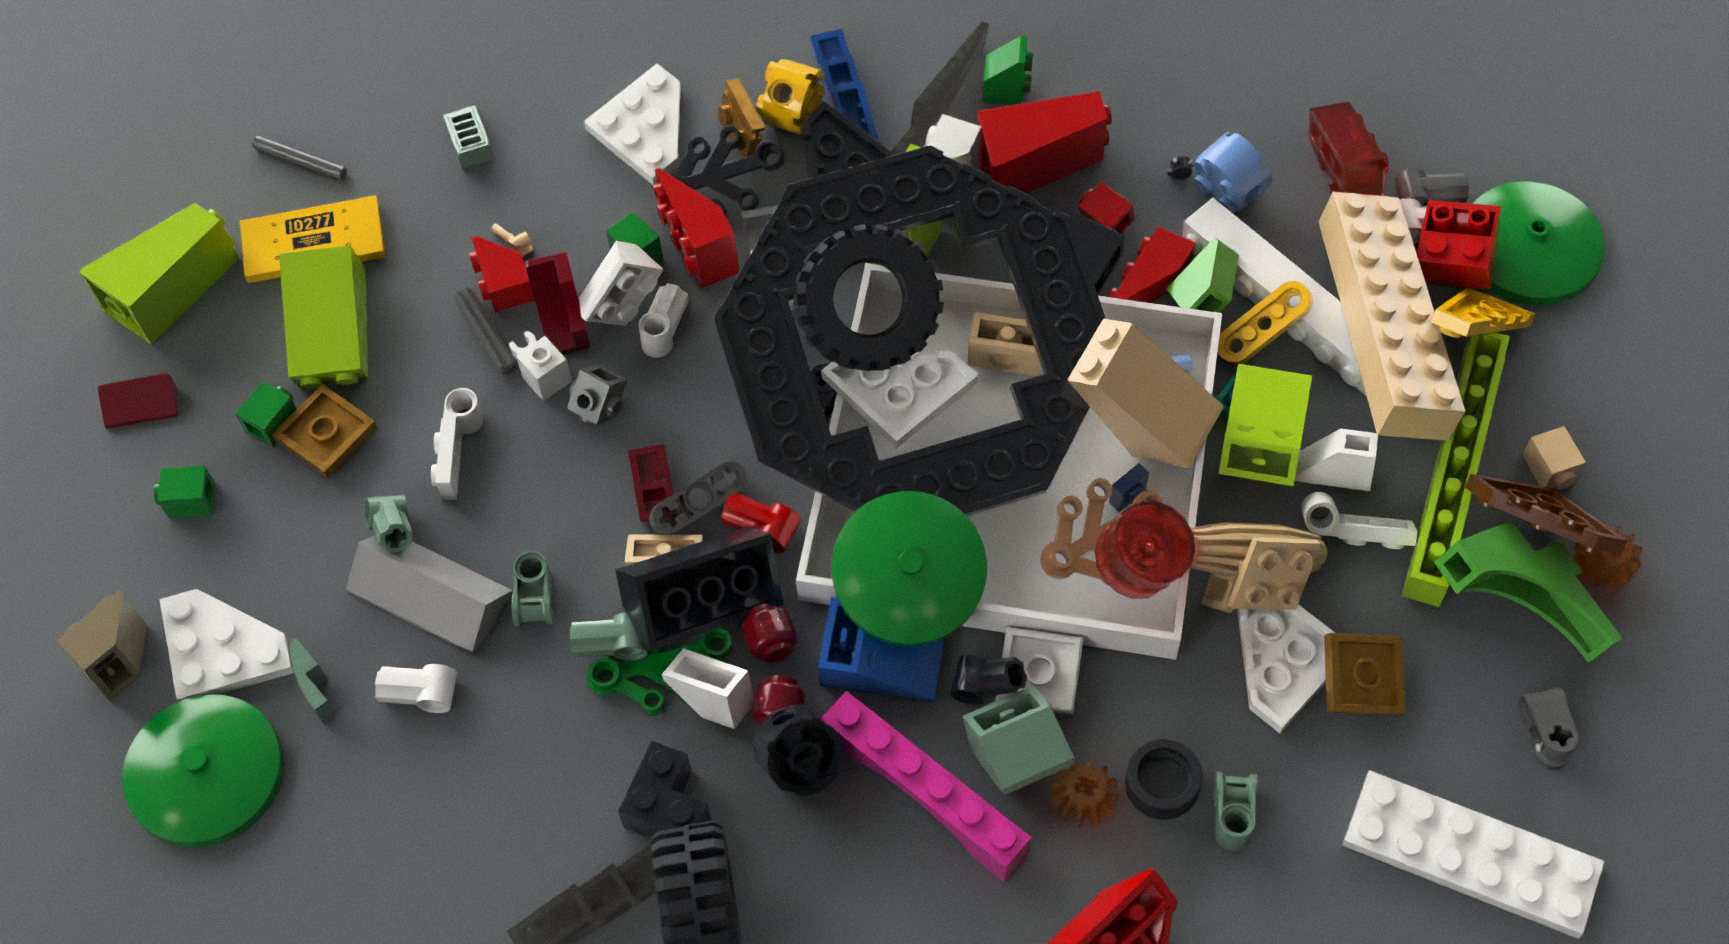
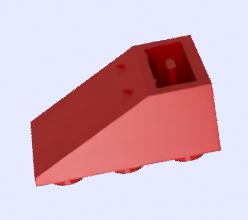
M660 168L655 169L657 184L653 185L652 188L659 203L656 206L657 213L662 224H669L672 230L669 232L675 250H682L685 255L682 260L688 276H695L700 287L703 288L738 274L739 265L735 234L721 207Z

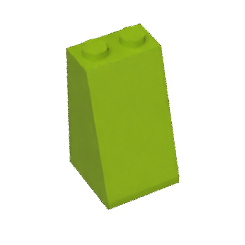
M194 203L86 265L79 273L103 312L152 345L239 260V257L233 247L235 244L234 239L224 228L226 222L222 216L213 209L207 211Z
M351 245L279 253L288 377L296 386H300L302 389H317L322 383L336 382L339 385H352L357 383L358 379L368 378L366 268Z

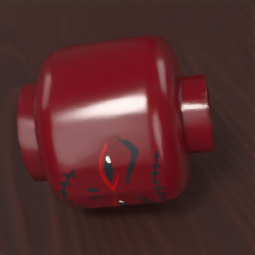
M769 604L758 605L749 612V617L745 619L742 625V633L751 655L769 664L788 658L792 654L798 640L789 614L782 607L770 606Z
M772 675L767 678V681L757 685L751 713L755 723L758 725L763 723L764 719L778 709L790 705L804 704L805 693L802 688L797 686L798 682L795 679Z

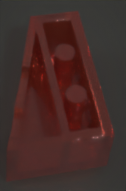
M1350 101L1310 108L1308 138L1321 171L1328 169L1333 184L1328 185L1330 195L1334 191L1383 196L1384 174L1389 170L1388 157L1384 151L1381 152L1374 134L1365 127L1362 115L1360 113L1357 114Z

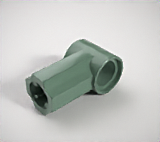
M405 496L366 497L364 513L367 529L375 531L379 545L388 549L389 553L403 552L407 545L412 544L413 535L408 522Z
M626 612L616 614L613 620L572 622L570 627L571 653L574 658L613 655L620 660L634 661L647 656L648 650Z

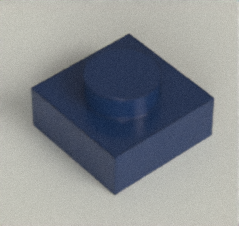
M1140 463L1134 466L1112 484V494L1109 498V503L1118 512L1122 511L1129 504L1131 505L1132 501L1139 494L1148 491L1146 487L1149 472Z

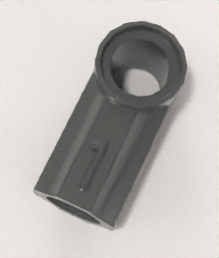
M1409 168L1401 171L1395 177L1398 198L1400 200L1406 198L1416 199L1421 203V206H1427L1428 200L1467 203L1469 198V181L1464 173L1426 175V172L1420 168Z

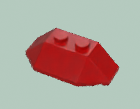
M1150 868L1104 889L1047 944H1168L1172 914L1176 911L1178 900L1158 872Z

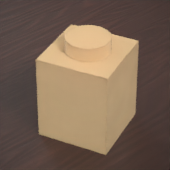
M1565 426L1531 437L1522 454L1540 486L1557 487L1559 490L1575 484L1586 463Z

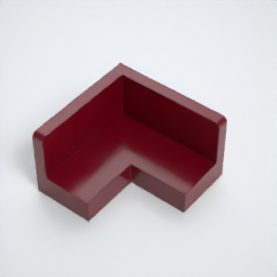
M567 252L526 261L525 267L536 302L543 335L549 339L562 355L591 348L584 319L581 317L580 303Z

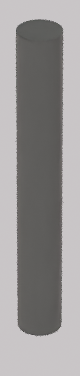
M258 135L253 139L252 146L257 150L339 180H343L346 177V167Z

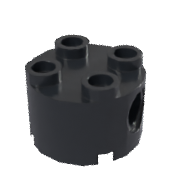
M796 704L778 709L764 719L763 723H760L754 730V750L757 762L779 789L800 796H808L822 791L835 780L839 773L837 768L840 761L843 762L844 756L841 738L826 720L808 706Z

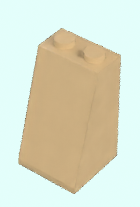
M1103 319L1068 378V382L1131 456L1185 468L1191 467L1224 407L1133 323Z

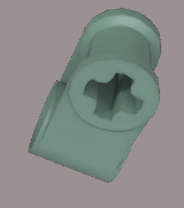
M537 551L523 552L514 561L512 618L515 627H521L523 623L545 621L547 625L554 624L553 578L545 557ZM531 570H541L540 574L534 578L525 577Z
M1222 771L1215 772L1213 783V806L1215 807L1214 835L1218 845L1225 851L1240 852L1250 843L1256 823V774L1250 773L1248 777L1224 776ZM1236 823L1243 828L1244 832H1232L1227 828L1226 824Z

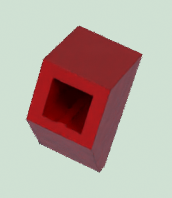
M479 236L471 238L475 252L469 253L474 272H482L484 279L477 282L483 301L491 299L494 312L535 300L521 253Z

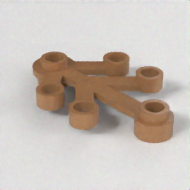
M1097 478L1086 490L1089 501L1083 536L1071 543L1073 521L1081 514L1083 510L1082 503L1075 496H1066L1057 505L1056 510L1059 519L1055 541L1047 544L1040 556L1042 569L1052 578L1066 579L1075 572L1100 579L1108 586H1114L1126 574L1125 567L1120 561L1109 560L1103 565L1081 556L1089 551H1094L1130 561L1139 568L1148 566L1155 558V550L1147 542H1139L1134 546L1112 540L1111 538L1137 522L1143 525L1154 523L1164 511V503L1161 497L1154 492H1142L1132 501L1130 509L1101 526L1104 503L1112 494V486L1106 479ZM1094 487L1102 488L1104 496L1096 494ZM1145 500L1152 503L1155 510L1148 509L1145 505ZM1064 504L1072 505L1075 513H1068L1065 510ZM1137 550L1144 551L1147 555V560L1139 558ZM1056 553L1061 554L1066 559V564H1061L1056 560ZM1107 568L1115 569L1117 578H1112L1108 574Z

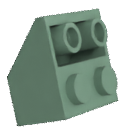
M1034 686L963 715L971 753L1004 795L1076 764L1074 755L1051 706Z

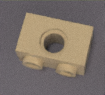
M975 312L969 338L967 365L1039 376L1041 364L1026 320Z

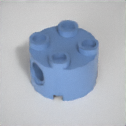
M1229 132L1225 133L1197 156L1194 161L1197 176L1193 179V182L1197 189L1204 195L1210 192L1218 199L1220 204L1233 214L1240 212L1270 187L1273 180L1269 167L1267 166L1263 170L1259 164L1264 159L1260 152L1248 140L1237 133H1233L1231 136Z

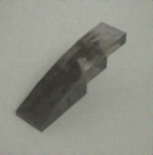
M652 844L647 845L618 867L612 863L580 887L574 883L507 930L513 943L572 944L647 899L656 892Z

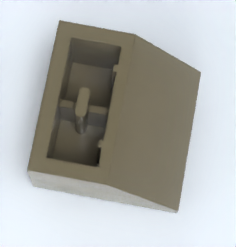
M118 589L111 596L102 599L95 609L82 620L70 625L56 642L81 672L110 701L140 676L147 625L124 594Z

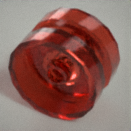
M1141 501L1128 507L1118 518L1107 525L1098 536L1094 552L1098 571L1104 582L1115 592L1131 599H1148L1161 593L1186 573L1192 565L1196 549L1194 535L1186 519L1173 507L1158 501Z

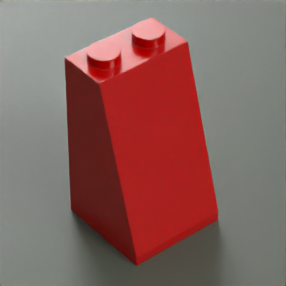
M1100 91L978 111L977 125L981 126L980 169L982 172L990 175V179L1008 188L1012 186L1024 193H1029L1102 161L1104 147L1109 145L1107 125L1112 123L1109 104H1103Z

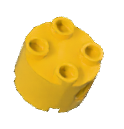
M781 59L778 63L771 61L765 73V80L768 83L764 95L761 94L758 97L755 106L758 115L762 116V121L767 125L802 135L803 123L822 103L825 86L819 85V79H825L823 70L788 59Z

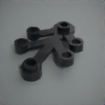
M727 126L721 131L720 141L701 173L691 176L698 160H704L710 155L711 147L704 138L695 137L690 140L688 152L677 171L668 174L693 190L707 186L736 201L744 211H748L758 207V195L752 189H742L726 180L759 168L774 171L784 163L785 154L777 142L766 140L756 147L754 155L723 165L731 149L738 148L743 141L742 134L736 127ZM736 133L734 141L726 142L729 134ZM704 144L702 152H694L697 145ZM772 153H776L777 158L773 162L768 163L767 157ZM748 195H752V202L744 205L743 199ZM712 199L711 201L720 206L725 216H727L726 206L720 200Z

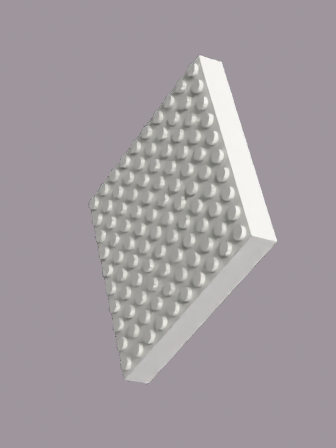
M865 263L851 330L871 335L886 330L896 321L902 306V293L896 277L890 270L882 265ZM935 273L937 280L942 279L944 291H939L940 302H944L943 313L937 316L936 323L939 326L935 334L930 335L926 340L928 345L921 352H916V355H938V351L954 352L967 364L969 338L975 312L1025 320L1014 285L1011 283ZM1098 296L1106 319L1133 323L1170 358L1188 354L1192 362V370L1187 373L1212 395L1222 313ZM969 366L979 375L978 383L898 448L894 447L838 393L829 430L831 436L868 426L879 461L1021 420L1010 386L1012 383L1036 376ZM1042 367L1040 368L1039 375L1044 374ZM1090 407L1046 493L967 516L977 529L985 548L987 579L984 592L976 610L963 626L1006 633L1007 627L1078 636L1084 637L1083 645L1176 660L1181 641L1190 568L1180 563L1181 561L1177 557L1176 545H1178V536L1182 534L1181 531L1186 528L1195 527L1206 440L1190 468L1131 456ZM1140 463L1149 472L1146 489L1158 494L1164 503L1163 514L1150 525H1143L1137 522L1111 539L1134 546L1139 542H1147L1155 550L1154 560L1148 566L1139 568L1130 561L1094 551H1089L1081 556L1103 565L1109 560L1120 561L1125 567L1126 574L1114 586H1108L1100 579L1075 572L1066 579H1056L1048 576L1042 569L1040 556L1044 547L1055 541L1059 519L1056 509L1059 502L1066 496H1075L1082 503L1083 510L1073 521L1071 543L1083 536L1089 501L1086 494L1087 487L1097 478L1106 479L1112 486L1113 483ZM1095 486L1096 494L1104 496L1103 489ZM816 491L796 577L798 600L830 605L831 597L837 598L831 575L834 546L840 531L855 511ZM1108 498L1104 503L1101 526L1130 509L1131 505L1129 504L1122 511L1118 512L1109 503ZM1145 500L1146 507L1150 510H1155L1152 503ZM1064 504L1065 510L1068 513H1075L1072 505ZM1137 550L1139 558L1147 560L1146 553L1142 550ZM1056 553V560L1061 564H1066V559L1061 554ZM1107 568L1108 574L1112 578H1117L1116 570Z

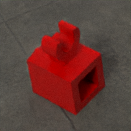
M1102 181L1094 189L1087 190L1079 201L1078 208L1081 216L1121 234L1135 221L1133 205Z

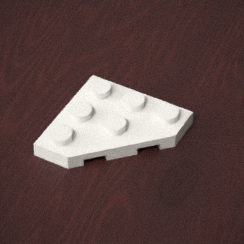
M656 64L584 121L586 131L652 185L657 184L655 169L660 168L667 173H671L679 166L680 81L659 64Z
M938 351V355H916L915 353L911 356V360L904 364L895 365L891 369L880 371L848 369L839 366L835 362H831L821 370L822 379L896 448L901 446L976 385L979 377L954 352Z
M198 589L159 599L178 702L194 696L219 695L294 673L288 639L284 633Z
M1299 604L1296 610L1237 609L1249 709L1278 733H1281L1326 684L1324 635L1335 632Z

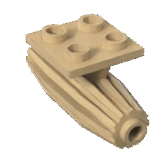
M1223 522L1186 528L1178 536V545H1176L1177 557L1183 566L1222 576H1238L1228 603L1232 609L1296 610L1310 572L1319 570L1327 558V547L1319 535L1277 524Z

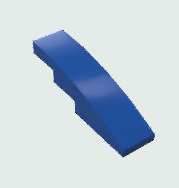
M843 29L810 36V43L817 67L823 70L825 74V79L822 80V83L825 86L824 90L829 104L879 142L862 80H859L853 56L849 54Z

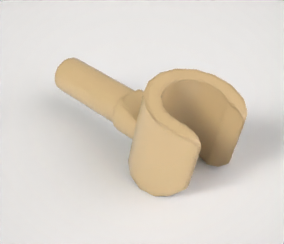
M498 224L492 226V231L503 238L509 244L511 250L521 253V256L534 251L530 245L531 240L526 232L514 237L513 234Z

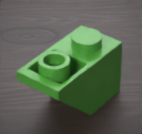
M1214 237L1166 290L1181 308L1220 313L1231 302L1239 254Z

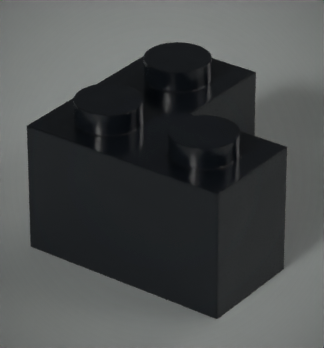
M654 741L650 742L618 809L624 828L652 838L659 829L712 821L708 803L682 794L692 772L688 754Z

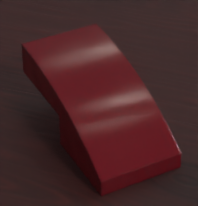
M664 444L628 450L640 522L648 521L653 507L673 495ZM664 508L661 509L663 513L661 518L677 515L676 508L670 512H666Z

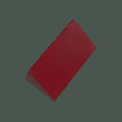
M168 373L98 385V396L106 429L178 416L177 386Z

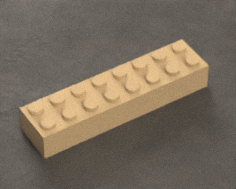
M1333 191L1318 222L1377 435L1448 441L1464 415L1465 408L1442 334L1439 331V326L1431 323L1435 312L1400 199L1389 196Z

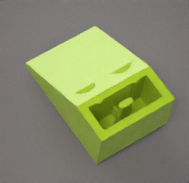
M1238 364L1218 474L1294 486L1312 375Z

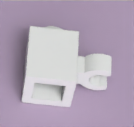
M526 331L524 335L528 345L524 348H519L512 341L509 343L513 357L518 361L523 379L545 401L572 382L566 358L546 336L536 341L534 334Z

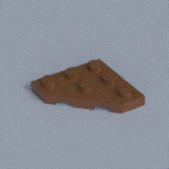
M1471 474L1465 488L1478 497L1476 501L1480 505L1492 510L1500 509L1528 521V524L1535 529L1543 532L1552 531L1580 543L1582 548L1591 553L1602 555L1604 551L1621 554L1627 542V539L1554 488Z

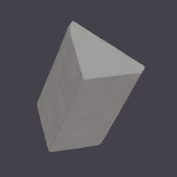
M376 535L358 542L346 586L348 593L473 655L513 594V590L414 542L407 545L401 553H389L388 549L379 545Z

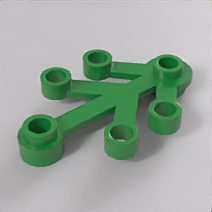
M718 627L704 632L699 643L663 653L662 651L665 646L652 651L648 650L647 656L640 660L624 663L626 660H620L613 655H610L609 658L598 659L587 670L586 681L588 687L593 693L600 696H610L618 692L641 704L646 714L651 716L658 715L665 707L662 693L656 689L646 690L628 679L644 676L674 691L663 680L662 673L682 649L721 661L726 659L732 652L731 635L726 629ZM716 643L724 645V648L720 651L711 650L712 645ZM609 674L613 676L612 680L607 683L599 681L603 675ZM680 697V700H681L684 704L689 705L686 701H684V700ZM650 698L660 700L654 707L646 705Z

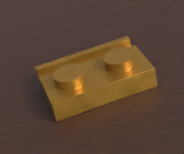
M739 78L726 80L725 84L728 90L723 92L721 106L718 107V118L722 126H734L742 134V144L735 150L739 151L742 158H746L755 154L756 147L763 139L760 132L765 130V126ZM736 133L730 134L731 142L735 140Z

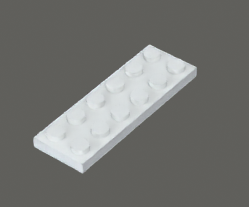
M1370 770L1365 778L1342 844L1344 847L1577 939L1583 935L1604 864L1603 860Z

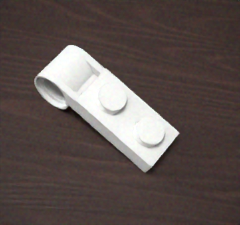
M467 388L455 389L447 395L444 403L443 418H441L440 432H435L434 451L435 454H438L437 464H432L431 483L432 486H437L442 500H457L463 434L476 432L484 421L476 394ZM464 409H470L469 411H467V412H465V413H459L460 411H462V410H464Z
M1324 492L1311 493L1302 503L1301 510L1305 524L1314 534L1335 536L1339 539H1344L1343 541L1347 544L1357 546L1366 545L1367 541L1381 543L1382 546L1390 549H1403L1405 545L1416 546L1418 531L1412 520L1339 514L1333 498ZM1318 507L1330 509L1328 516L1321 520L1313 519L1310 515Z

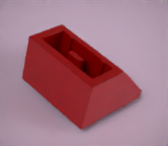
M1428 200L1417 249V257L1425 283L1491 289L1497 260L1501 206Z

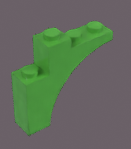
M1512 520L1457 541L1434 562L1456 594L1469 591L1487 592L1520 603L1557 628L1579 650L1588 663L1598 659L1622 640V637L1577 577L1583 573V570L1562 542L1559 541L1534 551Z

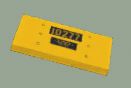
M376 195L240 220L244 274L248 283L280 278L279 253L351 245L362 262L386 258L380 208Z

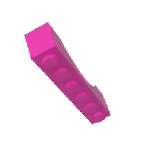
M848 691L822 717L841 738L846 756L877 772L911 796L946 827L975 860L1001 881L1005 882L1030 853L1031 836Z

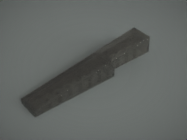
M981 21L914 102L911 127L891 150L890 156L906 152L910 144L925 147L930 127L937 126L942 114L949 115L985 48L989 28L988 23Z

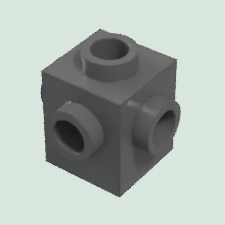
M599 364L581 369L578 377L570 386L569 395L571 397L567 409L578 414V418L581 421L591 425H597L613 419L622 409L623 399L621 397L628 380Z

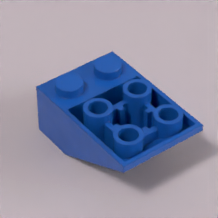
M831 597L818 664L820 686L935 703L945 638L921 646H898L882 642L859 629L845 614L838 599Z

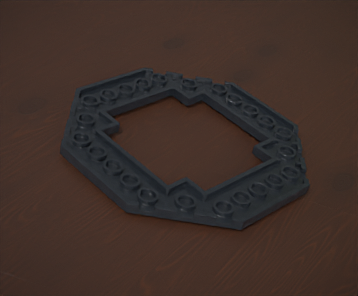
M931 145L789 184L773 216L771 215L759 236L755 248L748 260L746 259L733 282L729 294L714 316L715 326L757 460L855 512L875 498L901 491L923 492L940 497L953 504L966 516L1044 494L1047 492L1090 408L1068 382V378L1102 320L1106 319L1070 216L1057 209L1053 211L1037 203V199L1012 186L1008 188L990 179V175L965 162L961 164L943 155V151ZM952 217L963 251L992 242H999L1044 374L1011 384L1010 390L1021 420L879 461L868 426L831 436L788 300L794 299L793 295L796 294L798 285L795 284L798 273L802 271L805 265L803 262L808 254L812 253L820 242L837 232L860 225H883L893 231H904Z

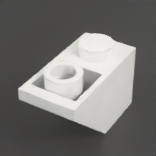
M1339 429L1306 447L1299 453L1295 481L1342 487L1351 490L1370 491L1377 451V433Z

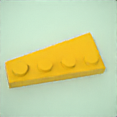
M1467 287L1435 310L1431 323L1440 326L1439 331L1443 334L1460 338L1461 335L1467 337L1530 327L1535 313Z

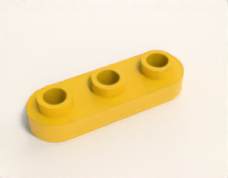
M1289 281L1279 286L1220 334L1218 354L1220 357L1231 364L1247 362L1308 314L1313 304L1310 290L1297 281ZM1294 296H1300V304L1296 307H1290V299ZM1267 318L1271 319V327L1267 330H1262L1261 322ZM1237 341H1242V350L1234 353L1232 350L1233 344Z

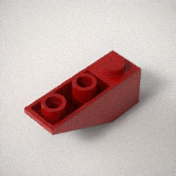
M1157 226L1151 237H1144L1137 252L1139 257L1135 263L1129 262L1121 277L1122 284L1118 289L1113 287L1108 297L1151 303L1169 293L1166 290L1167 287L1193 261L1196 243Z

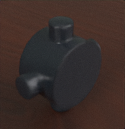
M1187 156L1175 157L1170 162L1171 168L1167 170L1168 176L1172 175L1175 179L1188 178L1192 175V167L1195 160H1190Z

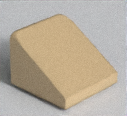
M1211 573L1200 604L1231 613L1234 609L1228 603L1238 576H1222Z

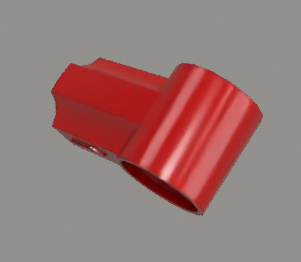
M735 492L728 497L724 505L721 522L737 530L749 526L771 533L774 552L783 553L797 530L801 517L796 511L786 505L775 503L770 507Z

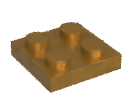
M322 384L272 435L276 442L328 479L378 427L373 419Z
M1329 633L1324 635L1327 713L1401 716L1406 714L1402 636Z

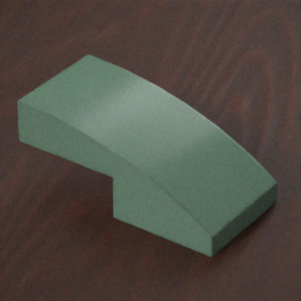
M295 638L290 642V655L295 677L307 701L325 725L336 716L328 700L317 688L327 678L318 663L299 640Z

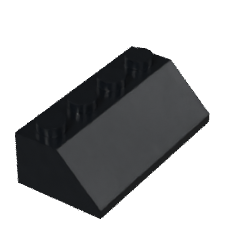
M749 526L615 569L622 606L643 644L649 651L749 617V612L758 605L769 604L770 606L777 607L784 605L771 533Z

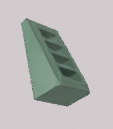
M475 105L443 115L462 170L494 160L489 140ZM475 124V126L466 128L456 132V130Z

